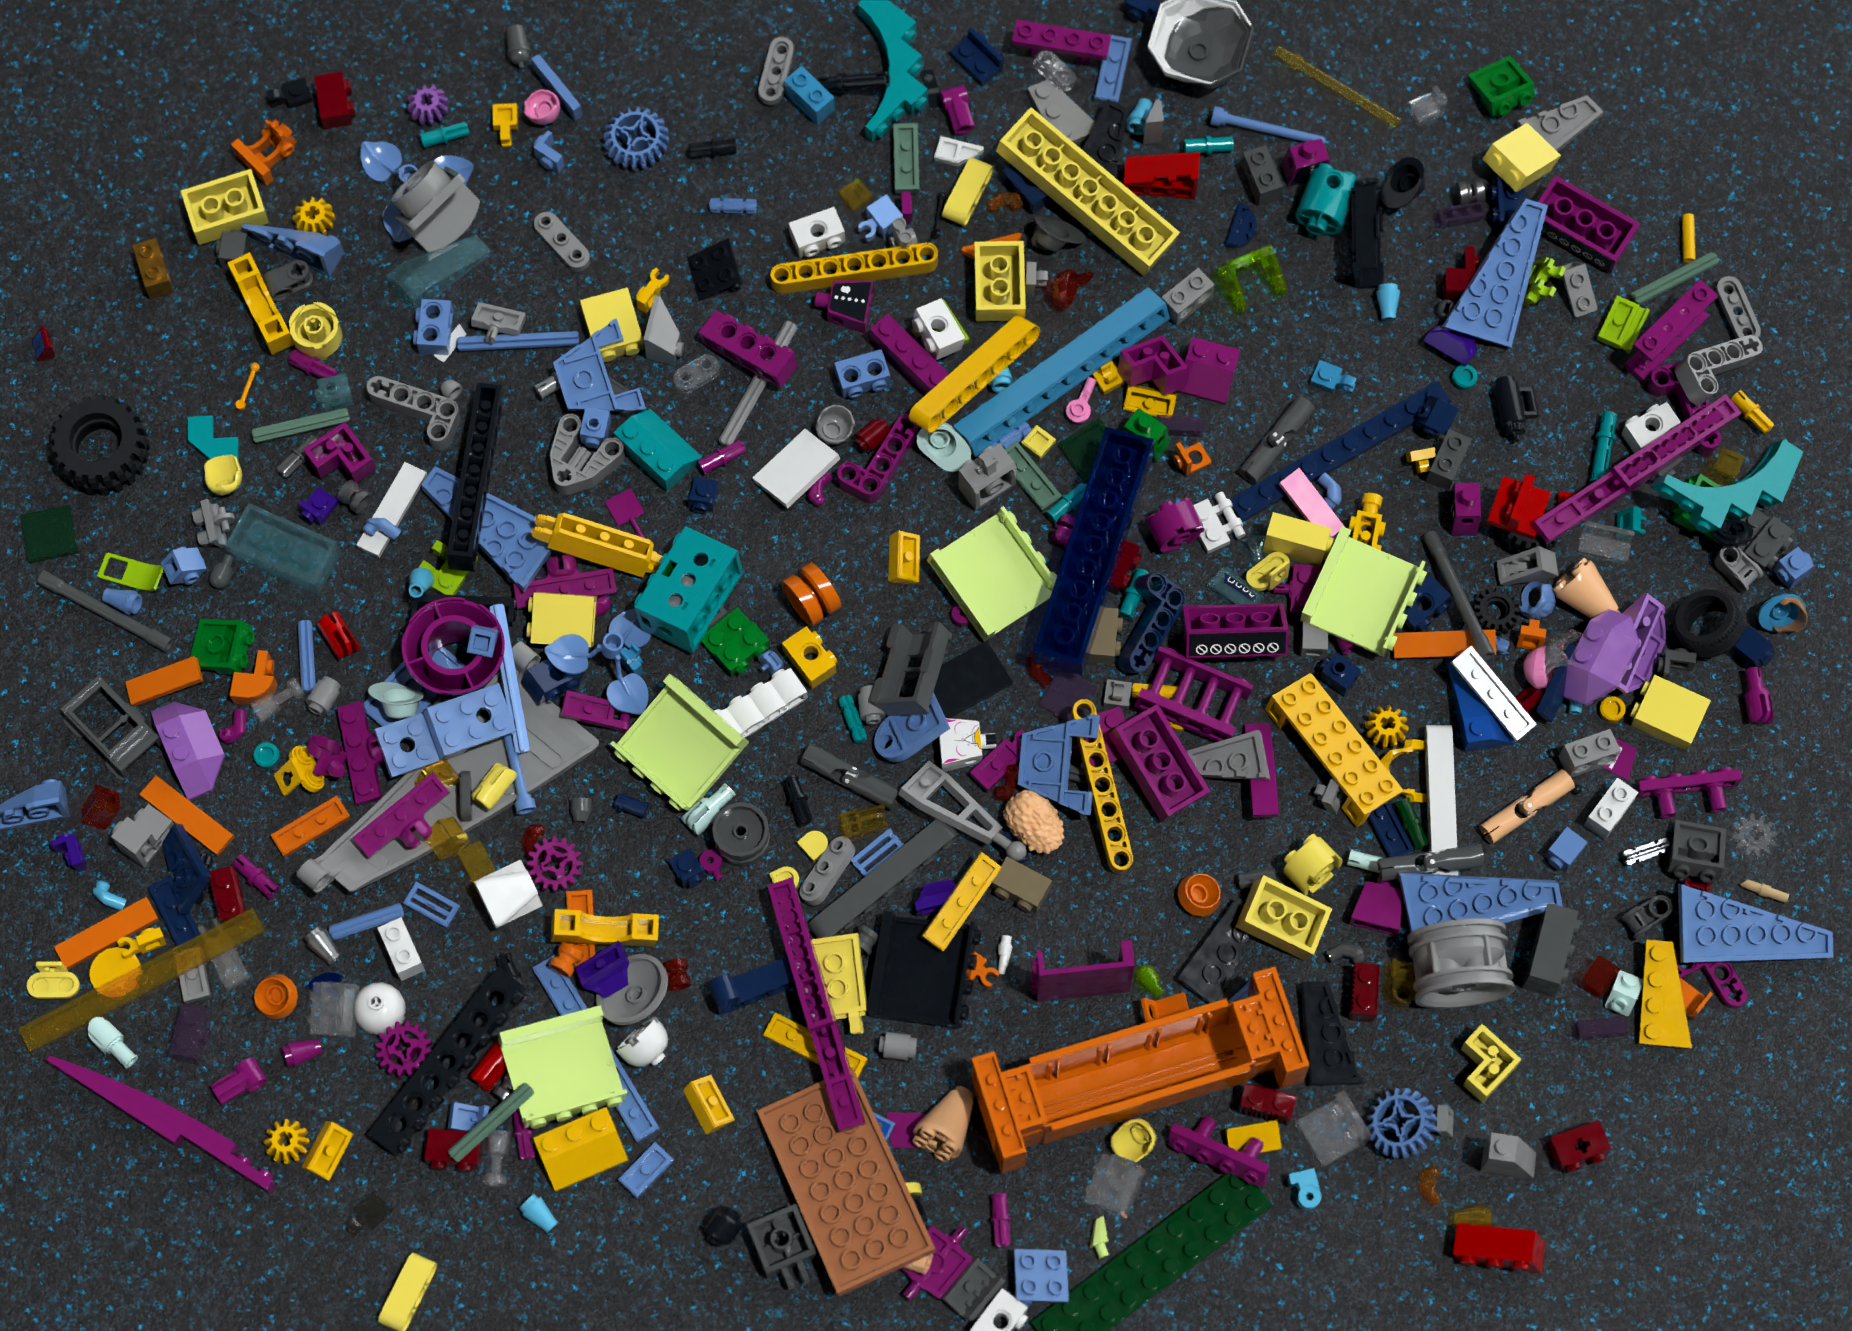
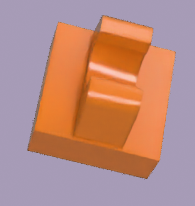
M1529 619L1528 626L1521 625L1516 647L1535 650L1544 645L1547 629L1539 628L1540 620Z

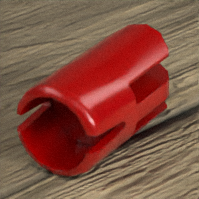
M334 611L331 612L332 619L327 614L320 618L317 622V627L338 660H341L343 656L347 657L352 654V651L356 653L361 648L341 615Z
M499 1041L493 1044L470 1073V1077L487 1092L494 1087L507 1070Z

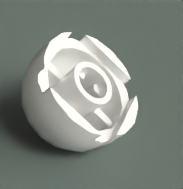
M383 982L371 983L363 987L356 995L353 1004L354 1017L358 1025L365 1032L372 1035L380 1033L387 1035V1027L390 1026L392 1029H395L397 1021H399L400 1025L403 1023L406 1003L401 993L392 985Z
M656 1016L643 1023L644 1027L638 1030L635 1029L617 1047V1053L628 1064L635 1067H644L651 1063L655 1066L665 1057L663 1051L668 1045V1036L664 1026Z

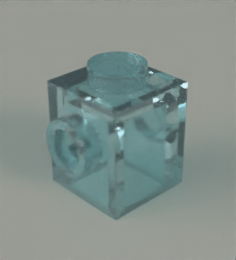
M346 373L317 379L318 389H314L317 404L322 403L324 411L354 405Z

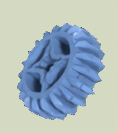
M638 106L634 112H631L629 107L626 109V114L619 111L617 113L618 118L611 117V124H606V133L603 135L604 147L608 151V156L614 158L616 165L622 163L624 169L632 165V169L635 171L637 166L641 165V168L645 170L647 163L654 167V159L661 161L662 153H666V145L669 143L668 129L664 127L663 119H658L656 112L650 115L648 108L641 112ZM646 127L655 134V139L645 132ZM617 139H621L623 143L627 144V150L617 143Z
M1395 1088L1393 1096L1389 1091H1385L1386 1099L1382 1100L1380 1097H1377L1378 1107L1370 1106L1374 1115L1367 1116V1120L1372 1122V1124L1366 1126V1129L1369 1132H1373L1369 1139L1372 1142H1376L1375 1147L1378 1150L1383 1149V1154L1386 1156L1392 1153V1156L1398 1159L1402 1153L1405 1159H1409L1410 1151L1415 1156H1419L1417 1148L1421 1146L1426 1150L1428 1147L1424 1142L1426 1140L1434 1141V1138L1429 1134L1430 1132L1437 1131V1127L1431 1124L1437 1121V1117L1432 1114L1435 1111L1434 1107L1428 1105L1429 1100L1426 1097L1421 1098V1094L1418 1091L1412 1094L1409 1088H1405L1403 1093L1399 1088ZM1404 1105L1417 1107L1420 1116L1407 1114ZM1393 1109L1392 1115L1386 1118L1387 1114ZM1400 1120H1406V1123H1403L1404 1126L1399 1128L1398 1123H1401ZM1419 1128L1416 1134L1410 1138L1412 1131ZM1384 1131L1396 1132L1400 1142L1387 1140Z

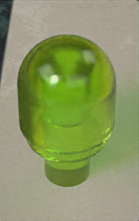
M1143 964L1137 968L1136 979L1143 989H1146V991L1151 990L1156 998L1161 997L1165 991L1160 986L1161 979L1154 967L1149 964Z

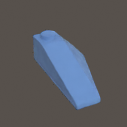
M245 223L241 226L242 231L247 233L249 240L294 261L302 260L307 263L309 268L328 277L332 275L344 254L340 240L332 235L325 236L315 232Z
M45 780L42 784L35 785L0 804V830L70 817L66 788L61 780Z

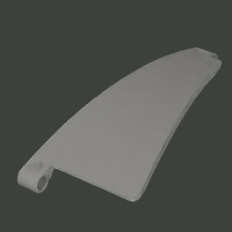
M520 641L514 645L512 651L530 751L518 753L527 792L532 794L592 754L599 746V740L575 720L560 717L561 709L553 702L549 703L546 701L540 705L536 703L521 681L527 669L540 663L541 657ZM499 671L485 688L499 683L505 697L501 671ZM481 713L477 719L484 723L488 716L485 713ZM501 737L467 749L461 755L406 773L361 819L334 842L324 854L316 859L307 860L298 870L297 877L316 893L322 891L334 879L348 891L354 892L432 853L513 806L516 802V797H518L515 782L511 784L490 811L487 810V807L485 809L472 799V820L461 819L460 772L471 771L473 792L495 763L498 762L511 769L504 738ZM431 773H434L450 794L424 815V819L432 828L431 835L424 840L419 832L415 830L412 833L420 841L421 844L413 849L408 848L400 838H395L369 859L353 837Z

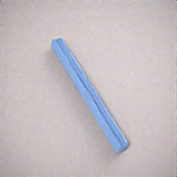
M495 604L490 606L489 610L498 620L504 634L505 652L500 671L506 704L516 728V732L512 733L514 749L516 753H525L530 751L505 607L503 604Z

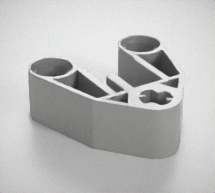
M566 414L560 419L550 452L555 488L562 495H570L596 486L625 460L623 444L614 437L606 439L591 458V453L586 448L579 446L576 450V446L581 440L580 429L582 424L579 417L574 414ZM569 426L577 427V429L572 432H568L565 430ZM612 449L619 451L613 456L607 454Z

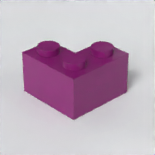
M1161 335L1120 350L1118 372L1130 387L1152 380L1162 394L1167 395L1185 388L1188 366L1166 338Z
M345 422L303 449L308 462L320 478H323L341 465L356 483L376 471L372 458Z

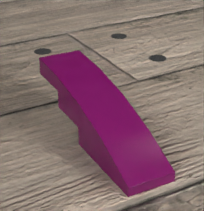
M1270 723L1245 724V733L1259 730L1262 734L1270 780L1249 779L1252 818L1278 817L1277 784Z

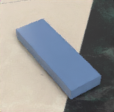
M1111 35L1107 61L1103 60L1094 97L1095 102L1106 103L1107 99L1118 104L1132 42L1131 38Z
M537 54L531 58L535 73L548 89L558 96L561 105L574 121L582 117V110L579 102L540 55Z

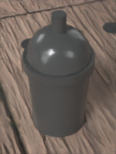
M512 25L505 30L508 48L507 57L513 64L519 65V69L522 70L524 69V64L530 58L531 49L528 46L524 27L522 25Z

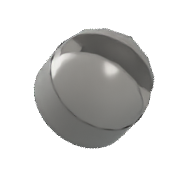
M446 380L441 385L442 395L452 400H455L462 391V386L454 380Z

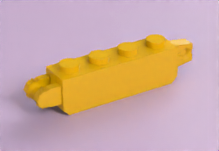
M560 513L557 515V518L542 514L535 516V525L538 527L532 528V537L548 543L547 548L642 578L646 572L656 573L660 567V561L663 556L653 551L654 544L649 539L567 513Z

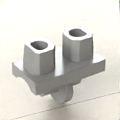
M208 499L200 501L201 507L192 512L193 520L197 525H206V530L199 532L197 535L199 544L204 547L216 545L223 548L228 546L225 532L230 531L229 525L235 521L234 514L226 513L225 507L211 504Z

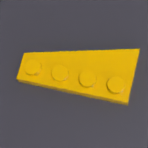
M1646 940L1639 1044L1692 1049L1673 942Z

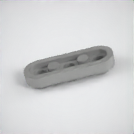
M786 37L775 38L769 47L759 85V98L767 105H775L783 97L784 80L788 77L794 55L793 43ZM780 50L786 51L784 54H779L778 52ZM775 71L780 72L779 75H774L772 73ZM769 92L775 93L774 96H768L767 94Z
M542 212L536 216L534 220L535 231L569 269L577 272L585 270L590 264V255L583 244L553 213ZM544 221H550V224L543 225L542 223ZM560 237L566 238L563 242L558 241ZM575 254L582 255L578 259L573 258Z
M1732 276L1723 277L1717 284L1716 294L1735 338L1744 337L1743 332H1748L1750 335L1759 338L1761 329L1740 281ZM1724 289H1729L1732 293L1727 294L1724 292ZM1738 310L1741 315H1736L1733 311Z
M840 836L833 839L802 884L800 896L808 905L815 906L825 900L854 857L855 846L849 838Z

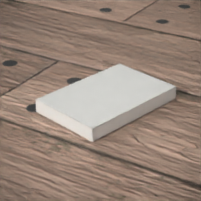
M804 429L753 477V481L788 509L840 460L838 453L807 429Z

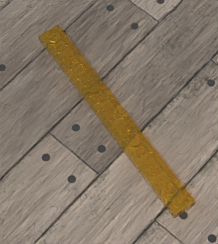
M251 908L18 1029L29 1052H34L88 1024L93 1018L108 1014L266 931L255 909Z

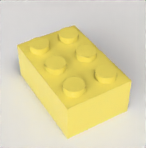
M251 169L181 190L199 245L220 239L222 231H242L241 226L243 223L261 226L269 223Z
M1024 241L974 242L976 321H1010L1016 315L1025 318Z
M1263 875L1253 882L1235 927L1302 960H1306L1314 955L1332 908Z

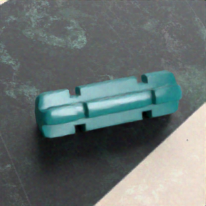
M851 695L842 696L839 698V704L841 709L844 710L843 714L849 730L852 732V738L855 743L864 742L867 740V734L865 729L862 728L863 724L856 707H854L853 698Z

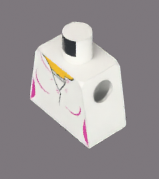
M946 718L950 729L939 736L942 770L946 772L980 763L982 761V749L997 747L996 734H980L979 721Z

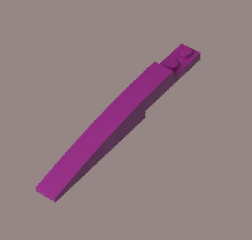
M1725 394L1614 466L1611 472L1535 520L1532 524L1533 528L1546 544L1551 543L1581 522L1584 524L1657 475L1660 471L1740 416L1741 411Z
M793 878L767 885L838 1129L840 1132H844L865 1125L866 1123L853 1082L850 1063Z
M52 1056L47 1058L51 1066L179 1148L184 1140H187L270 1195L276 1188V1184L272 1181L274 1177L263 1168H260L258 1171L250 1166L252 1162L241 1154L235 1157L240 1150L238 1146L199 1121L141 1091L102 1074Z

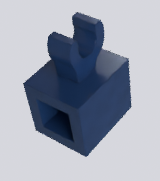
M1126 0L1124 14L1133 21H1140L1145 24L1151 14L1153 20H1156L1161 3H1158L1159 0Z

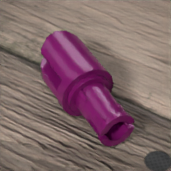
M1748 668L1745 670L1748 691L1744 695L1748 721L1771 724L1774 721L1770 691L1764 688L1761 668Z

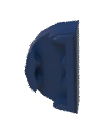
M1241 202L1239 203L1225 248L1235 249L1243 247L1256 234L1257 219H1255L1250 207Z

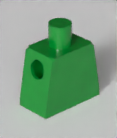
M1139 408L1117 436L1119 440L1155 464L1170 446L1167 427Z

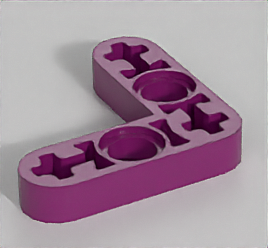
M1680 952L1675 954L1679 979H1683L1703 969L1726 1007L1737 1009L1745 1003L1747 999L1746 989L1729 961L1700 962V964L1692 962V968L1683 969L1678 963ZM1718 967L1724 968L1728 973V978L1726 980L1717 979L1714 975V970ZM1730 981H1733V984H1731L1730 989L1734 994H1740L1738 1002L1735 999L1730 1000V989L1728 988V986L1725 989H1723L1722 986H1726Z

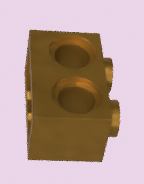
M154 238L132 245L150 300L174 293L157 239Z

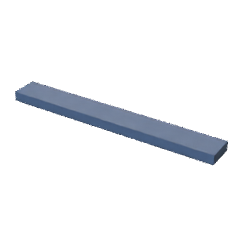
M552 957L533 967V971L560 1016L587 1009L570 979L557 973L548 965ZM611 1049L623 1090L627 1089L626 1100L617 1106L616 1109L638 1144L658 1132L660 1128Z

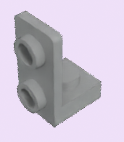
M1573 261L1561 265L1566 270L1563 276L1558 279L1564 280L1573 316L1579 317L1596 311L1597 304L1586 264Z

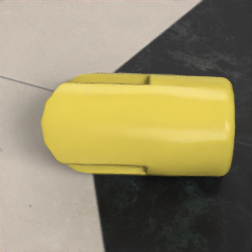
M498 762L495 763L472 792L471 798L482 808L485 809L487 807L488 811L492 810L515 781L517 773Z

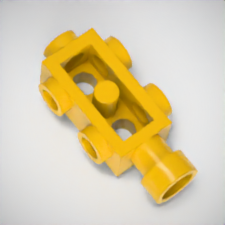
M1364 493L1361 502L1363 510H1358L1356 517L1351 516L1349 529L1353 531V539L1381 550L1382 545H1377L1378 536L1383 537L1386 522H1381L1382 515L1377 514V512L1381 508L1383 498L1375 493ZM1363 528H1367V529L1370 530V532H1369V531H1363V532H1362V529H1363Z

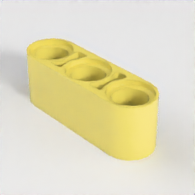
M970 157L946 202L942 217L966 226L991 178L994 167Z
M414 1252L410 1254L380 1313L379 1323L396 1331H405L433 1278L437 1263Z

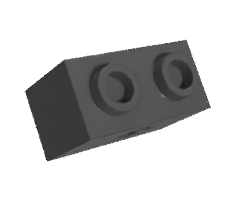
M1267 146L1243 152L1241 166L1257 205L1262 206L1281 200L1283 185Z
M1449 429L1430 469L1426 482L1450 491L1467 454L1472 438Z

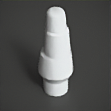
M1002 935L1001 942L998 945V972L1001 975H1004L1012 951V937Z

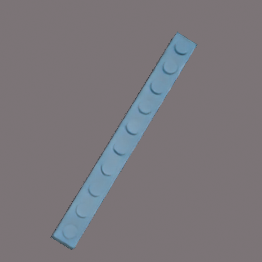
M1149 287L1136 294L1134 298L1118 307L1103 320L1098 321L1093 327L1077 336L1076 339L1065 347L1059 349L1055 354L1039 363L1034 369L1021 376L1013 384L1001 390L996 396L953 425L955 431L968 443L972 455L977 457L984 449L998 442L999 439L1013 429L1018 428L1023 422L1032 418L1095 373L1101 366L1120 355V350L1131 347L1169 320L1170 316L1166 303Z

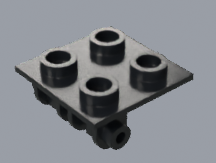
M730 238L687 257L699 301L727 288H731V291L741 289L742 280Z

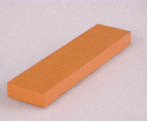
M1469 630L1394 634V636L1398 637L1394 645V659L1458 657L1470 646L1477 652ZM1483 630L1496 656V630Z
M157 775L139 794L141 798L175 824H182L190 836L217 857L235 838L232 833Z
M145 897L54 946L62 963L69 970L114 946L120 938L130 937L160 920L148 898Z

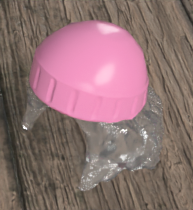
M1569 629L1567 632L1563 631L1551 636L1545 646L1530 652L1526 656L1523 665L1527 681L1534 688L1546 690L1557 667L1574 665L1573 662L1568 660L1564 652L1569 643L1577 646L1583 634L1574 629Z

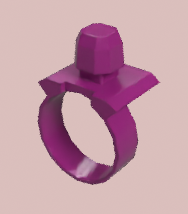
M319 735L311 736L306 750L310 755L318 759L313 774L341 778L345 773L344 763L348 753L343 751V747L338 742Z

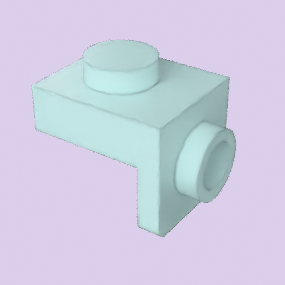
M1619 970L1605 1007L1622 1015L1629 1016L1638 998L1643 979Z

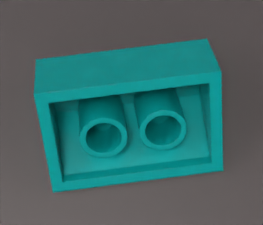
M651 409L632 415L613 432L614 438L622 442L624 452L667 492L697 465V460L703 458Z

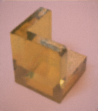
M1722 447L1708 479L1723 486L1733 485L1745 456Z
M453 816L438 820L431 827L432 833L426 839L440 860L455 856L470 841Z

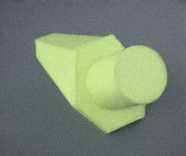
M1104 1216L1094 1221L1090 1248L1096 1249L1099 1259L1109 1256L1105 1245L1109 1240L1107 1238Z

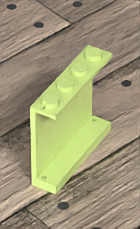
M1004 506L1000 508L996 515L942 550L938 548L930 553L927 559L984 642L1055 596L1061 589L1058 576L1053 571H1049L1045 565L1046 560L1039 551L1036 552L1034 550L1029 535L1025 531L1020 530L1016 524V517L1011 511H1007Z
M1342 526L1302 611L1300 621L1384 657L1387 649L1392 651L1398 638L1394 636L1397 627L1402 629L1408 616L1404 614L1406 607L1412 608L1417 597V593L1414 592L1416 585L1422 586L1427 574L1423 570L1426 562L1422 560L1420 567L1350 538L1351 530Z
M601 1005L499 1033L498 1041L513 1091L524 1082L528 1083L534 1090V1094L519 1107L524 1128L530 1126L533 1129L541 1128L547 1125L548 1121L557 1119V1122H563L571 1119L574 1114L582 1112L583 1115H588L597 1111L599 1107L606 1105L608 1108L617 1107L626 1100L627 1089L623 1090L602 1023L603 1012Z

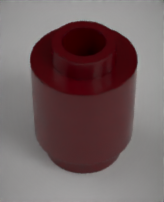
M882 418L872 419L855 433L856 440L854 443L861 452L871 453L884 442L891 429Z

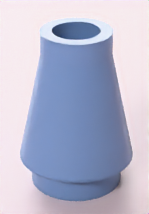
M107 588L103 593L102 601L130 615L132 613L136 614L140 610L142 596L135 590Z

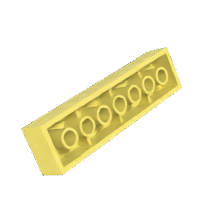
M1032 107L1000 140L996 149L998 154L1143 276L1151 270L1179 236L1180 232Z

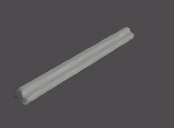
M785 321L774 340L775 344L780 347L788 346L797 330L796 324ZM757 374L753 377L719 438V443L722 446H729L735 441L768 381Z

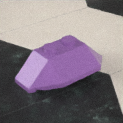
M1644 593L1622 613L1632 617L1640 642L1617 688L1623 693H1629L1641 688L1646 681L1650 680L1666 642V627L1663 615L1665 613V606L1648 593Z
M1608 609L1589 621L1567 664L1564 697L1566 699L1588 706L1594 700L1618 688L1640 645L1631 616Z
M172 702L151 711L156 729L187 799L191 801L212 792L225 754L206 710Z

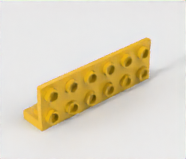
M1311 673L1271 697L1265 711L1279 729L1290 722L1348 796L1341 808L1356 827L1365 823L1372 811L1402 793L1403 789Z

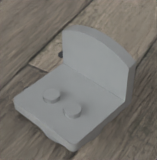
M434 160L427 162L416 170L398 188L391 199V202L400 210L394 218L427 252L444 248L458 239L472 223L480 204V200L464 185L466 179L459 172L447 166L442 169Z

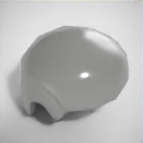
M831 405L824 408L818 416L816 422L817 435L827 444L839 445L847 441L851 436L855 420L851 411L844 406Z

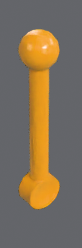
M258 363L250 365L251 372L240 400L235 403L238 410L246 408L245 399L255 373L260 370Z

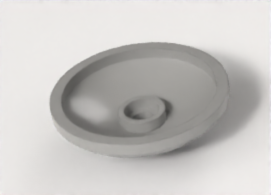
M647 954L628 956V985L608 998H604L598 993L596 994L597 1006L601 1005L603 1016L608 1021L618 1025L633 1024L649 1016L660 1005L667 991L668 975L665 967L655 957Z

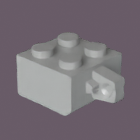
M1000 443L995 447L989 446L981 452L978 458L975 460L969 459L960 466L958 488L974 510L977 511L1016 485L1017 467Z

